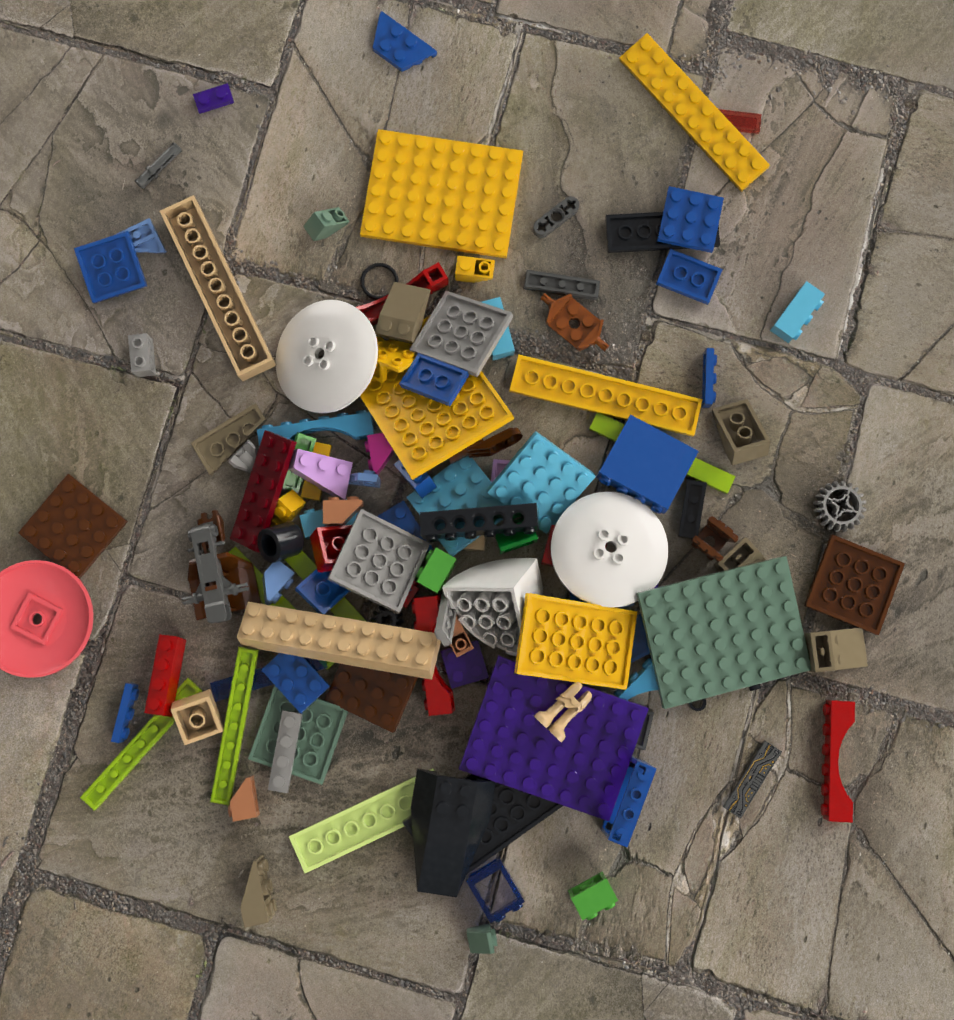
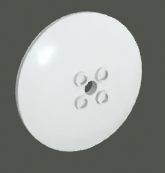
M339 300L319 301L298 312L284 329L276 351V374L285 395L298 407L314 413L335 412L353 403L365 391L376 369L378 344L373 326L359 309ZM324 350L323 358L319 359V352Z
M598 492L587 495L571 504L563 512L555 525L550 549L553 567L566 589L586 603L610 608L633 604L638 601V592L654 589L663 576L668 559V542L664 528L653 511L638 499H633L634 497L618 492ZM606 543H613L616 546L615 552H608L605 548Z

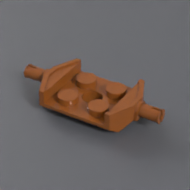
M546 293L542 295L540 300L545 302L550 309L546 324L578 351L592 345H597L604 352L608 349L610 345L600 337L603 319L599 320L572 298L573 295L571 293L557 300H553ZM577 320L579 327L571 328L569 322Z

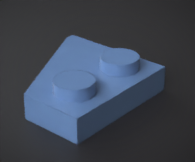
M150 218L117 233L120 234L126 231L130 233L136 253L167 252Z
M364 470L363 473L350 474L349 484L380 488L381 479L375 474V471Z

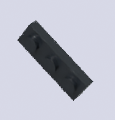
M687 481L678 537L692 539L695 535H699L707 486L706 482Z

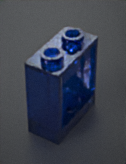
M500 856L466 877L467 884L490 923L493 921L496 923L500 922L509 911L515 912L523 907L524 897ZM500 869L517 898L491 913L475 884Z

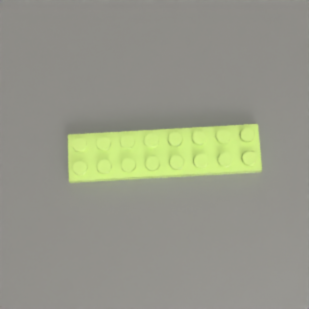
M416 776L290 835L289 839L304 873L310 872L404 827L402 821L411 815V802Z

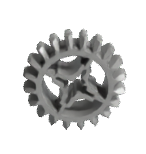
M833 481L832 485L827 483L825 488L819 489L821 494L815 495L819 501L813 502L815 506H818L813 512H819L820 515L816 519L822 518L821 525L828 524V530L834 527L835 532H839L840 529L842 532H846L848 529H854V525H860L859 519H864L865 516L861 512H865L867 509L862 507V505L866 504L867 501H861L860 498L864 494H857L859 488L852 489V483L846 485L845 481L840 483ZM832 492H842L838 499L829 498ZM849 498L852 501L853 507L849 504ZM826 506L831 509V515L828 513ZM842 514L851 515L847 521L837 520Z

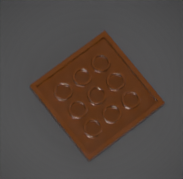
M67 474L18 533L54 563L67 568L81 579L128 521L72 475Z
M832 534L829 537L804 606L874 635H879L905 563Z
M340 664L325 701L338 705L340 708L394 733L418 677Z

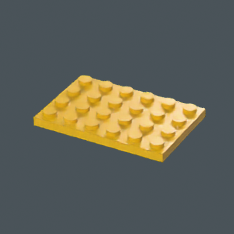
M526 593L514 673L626 690L638 611L602 607L596 604Z

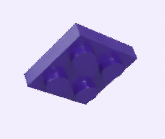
M478 640L471 642L474 649L459 657H456L452 648L441 651L451 689L489 678Z

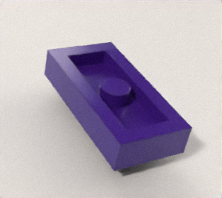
M228 83L193 94L199 114L234 103Z

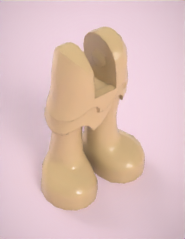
M580 682L572 684L565 692L560 694L555 699L558 701L549 709L539 711L534 715L560 742L566 737L564 732L566 725L576 714L582 712L591 701L592 694L590 691L583 693L578 700L574 697L583 686ZM564 707L568 708L553 724H551L555 716Z

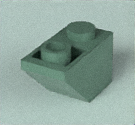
M337 207L314 212L303 227L312 240L317 241L328 238L346 226L350 221L344 212Z
M490 923L467 928L470 953H495L494 946H498L495 929H491Z

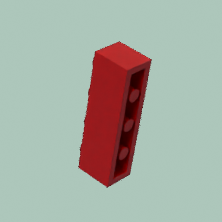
M159 634L144 713L172 717L171 706L172 702H175L186 639Z

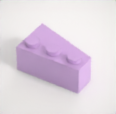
M295 449L288 470L317 486L323 492L325 491L333 497H339V500H345L353 462Z

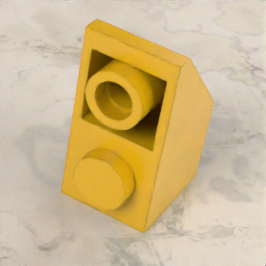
M457 256L455 280L470 283L492 280L495 260Z
M293 489L278 499L270 527L284 522H291L306 502Z

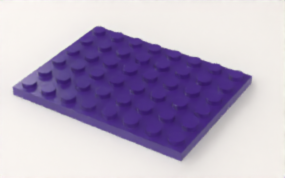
M498 655L459 765V770L609 821L649 708L583 685L574 697L578 700L583 693L590 691L592 694L591 701L582 712L576 714L564 728L566 737L560 742L534 715L539 711L549 709L558 701L555 699L576 682L515 674L516 661ZM564 707L555 716L551 724H553L568 708Z

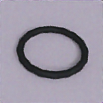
M374 263L368 266L360 278L363 292L374 300L384 296H375L366 290L364 278L370 269L375 267L387 268L392 272L395 282H398L396 271L390 265L384 263Z

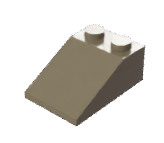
M394 282L380 312L375 333L382 338L413 344L421 331L431 290Z
M748 399L712 409L725 453L732 465L768 455L771 441Z

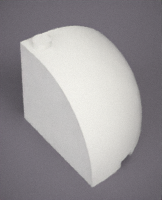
M509 558L483 563L457 574L442 587L445 598L449 600L450 608L456 610L459 616L458 620L472 635L494 649L498 647L505 650L506 654L517 656L525 594L543 595L542 579L537 558Z

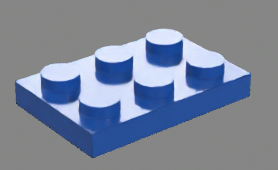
M670 249L656 285L708 305L723 269Z
M418 353L399 384L401 388L451 406L469 377V373L458 367Z
M316 569L295 588V591L317 613L326 614L350 590L327 580L331 571L318 572Z
M279 653L261 670L300 714L330 687L305 657Z

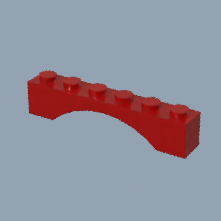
M439 262L421 271L416 277L406 283L407 285L430 289V295L449 285L448 277ZM388 295L356 307L368 318L372 326L378 323L380 312Z
M440 594L414 598L412 611L413 614L416 613L415 630L434 633L441 602ZM435 665L432 680L426 678L422 680V689L426 691L427 698L424 700L425 710L428 711L429 716L452 714L455 711L453 690L444 682Z
M826 700V704L823 705L825 724H823L822 732L825 736V744L823 743L822 754L825 756L821 769L822 775H824V784L821 785V794L824 796V804H821V815L827 821L853 823V801L847 795L842 785L838 758L842 740L848 729L855 722V702Z

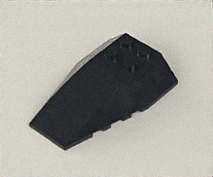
M417 768L411 802L417 892L450 897L458 896L489 823L496 782L477 777L476 780L438 775L437 771Z

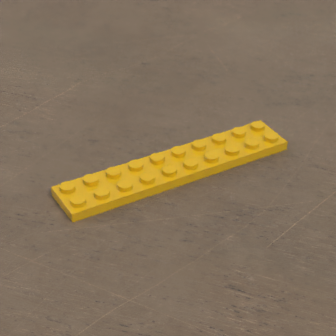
M648 33L619 57V61L741 192L770 167V164Z
M519 354L509 390L512 393L593 413H601L626 421L631 414L655 428L691 437L695 435L703 400Z

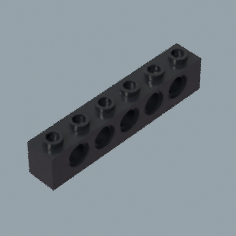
M537 503L420 512V535L427 542H436L438 539L443 538L453 541L457 540V537L475 539L477 536L484 535V537L490 538L495 537L496 534L513 536L517 532L534 534L535 531H540ZM517 517L524 518L520 524H515L514 520ZM497 519H504L502 525L497 526L494 524ZM478 520L485 521L481 527H476L475 523ZM458 522H465L463 528H456V524ZM440 523L446 524L443 530H437V526Z

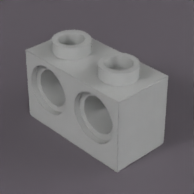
M147 333L128 335L131 372L136 377L156 375L153 339Z

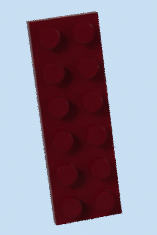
M264 431L230 536L231 540L255 552H260L257 545L258 534L262 529L270 527L297 442L271 431Z

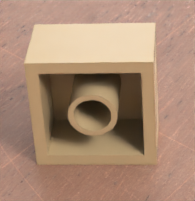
M211 689L172 702L171 712L184 745L223 732L224 723Z

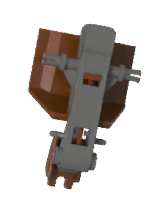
M213 510L211 519L208 518L207 513H201V519L197 520L198 526L188 530V538L193 543V548L187 551L189 553L194 552L196 559L189 560L188 581L191 595L182 597L183 605L193 603L196 620L207 618L209 623H221L231 620L232 612L246 609L248 602L261 604L253 564L228 552L217 554V546L225 544L224 521L219 515L218 510Z

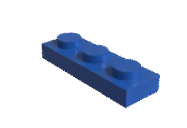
M706 348L703 352L702 408H710L716 401V392L713 391V384H716L717 375L714 373L717 355L714 354V348Z
M125 683L111 742L122 743L129 736L130 728H128V725L134 716L135 709L133 705L139 696V684Z

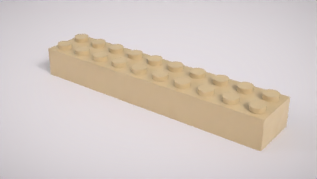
M193 195L160 210L163 220L238 377L243 382L275 367L276 363L195 196Z
M254 602L247 603L237 634V639L243 647L431 680L441 644L440 640L436 638L435 633Z

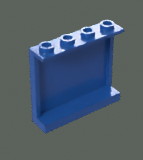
M630 414L596 478L606 486H613L617 492L634 497L633 499H638L642 504L651 507L650 509L655 513L665 514L699 451Z

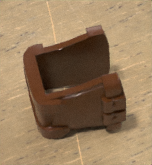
M711 516L707 519V524L699 535H695L692 538L691 545L707 555L706 557L709 560L715 559L719 562L724 558L719 554V551L726 542L736 543L738 536L733 533L731 528L725 527L726 524ZM711 536L714 538L715 544L713 547L704 542L706 537Z

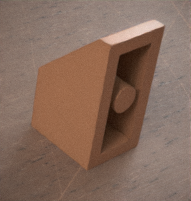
M254 775L244 780L230 800L228 814L229 817H232L233 822L255 818L260 815Z

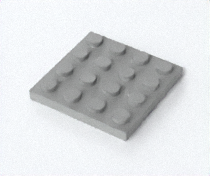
M446 291L417 336L410 351L414 352V355L418 353L468 371L469 375L478 377L511 322L513 314L512 312Z
M360 509L327 580L398 614L403 607L430 543Z

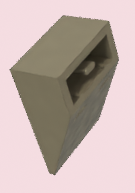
M744 537L723 555L724 558L719 562L717 561L714 566L721 572L765 561L766 559Z
M852 628L804 633L811 664L809 672L834 671L868 666L863 629Z
M263 854L253 861L240 909L244 928L268 923L275 915V911H277L276 900L272 899L271 891H273L272 880L268 879L267 875L269 864L268 860L264 859Z

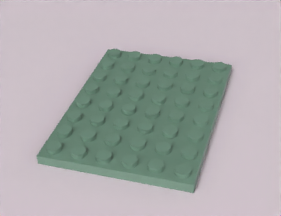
M780 556L637 593L660 700L664 709L811 670L787 556Z

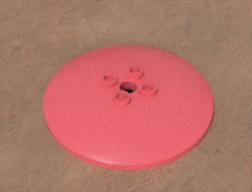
M31 560L14 564L0 572L1 670L19 677H44L66 668L84 650L92 632L93 606L86 587L70 570L56 563ZM39 613L42 616V621L37 625L34 623L33 618Z

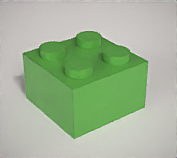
M436 547L434 551H429L425 559L427 564L425 568L421 567L416 577L419 585L438 595L454 569L457 559Z
M603 871L568 890L582 921L595 918L598 915L597 912L613 908L616 905L615 902L618 901Z

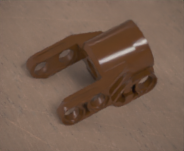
M508 428L485 441L480 439L448 458V461L452 464L466 456H469V458L492 456L519 442L523 435L519 428Z

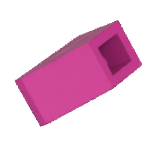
M383 433L367 435L368 441H365L366 452H370L371 457L368 460L369 470L375 471L377 475L380 474L394 454V450Z

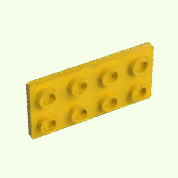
M376 336L378 358L372 379L383 383L387 380L388 369L400 373L410 367L417 355L396 343L388 342L382 337Z

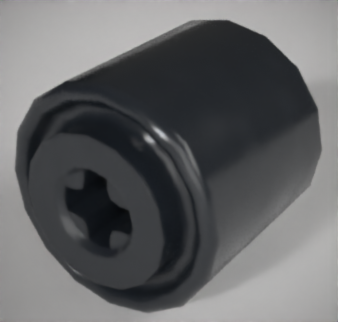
M284 522L262 529L257 537V545L262 557L266 561L274 563L301 553L304 547V538L300 528L295 523Z

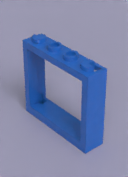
M635 757L630 759L635 764V767L628 766L609 821L604 820L601 826V831L608 840L627 848L657 769ZM607 822L613 824L611 830L605 828Z

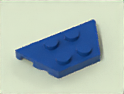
M383 11L380 12L373 43V52L401 72L410 69L413 65L423 63L422 60L428 57H436L437 51Z

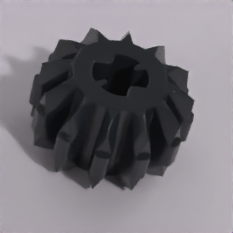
M379 606L381 613L373 612L378 617L371 618L372 622L383 624L385 622L383 618L391 616L392 619L390 620L393 622L390 626L400 627L397 623H404V620L398 619V617L403 615L402 612L395 614V612L387 608L385 611L383 606Z

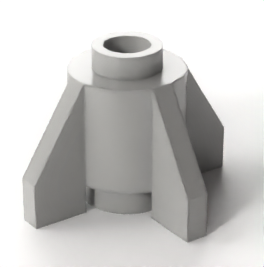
M248 439L228 459V462L234 468L250 473L257 456L255 445Z

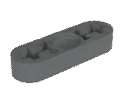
M572 196L567 197L534 223V234L539 238H544L574 216L579 209L578 199ZM567 203H569L570 205L574 204V209L569 208L566 210V213H564V210L567 208L568 205ZM559 213L562 218L556 222L551 219V215ZM548 220L549 224L545 227V231H538L539 225L543 227L547 224Z

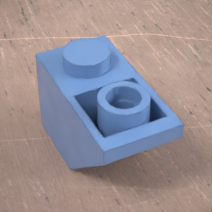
M280 561L272 563L263 574L262 580L266 605H270L272 602L275 604L281 598L282 594L280 593L284 588L288 590L294 582V572Z

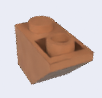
M356 496L347 497V500H339V497H328V500H323V524L325 526L346 525L364 506L363 500H359V497Z
M456 615L452 644L450 646L456 657H459L474 649Z

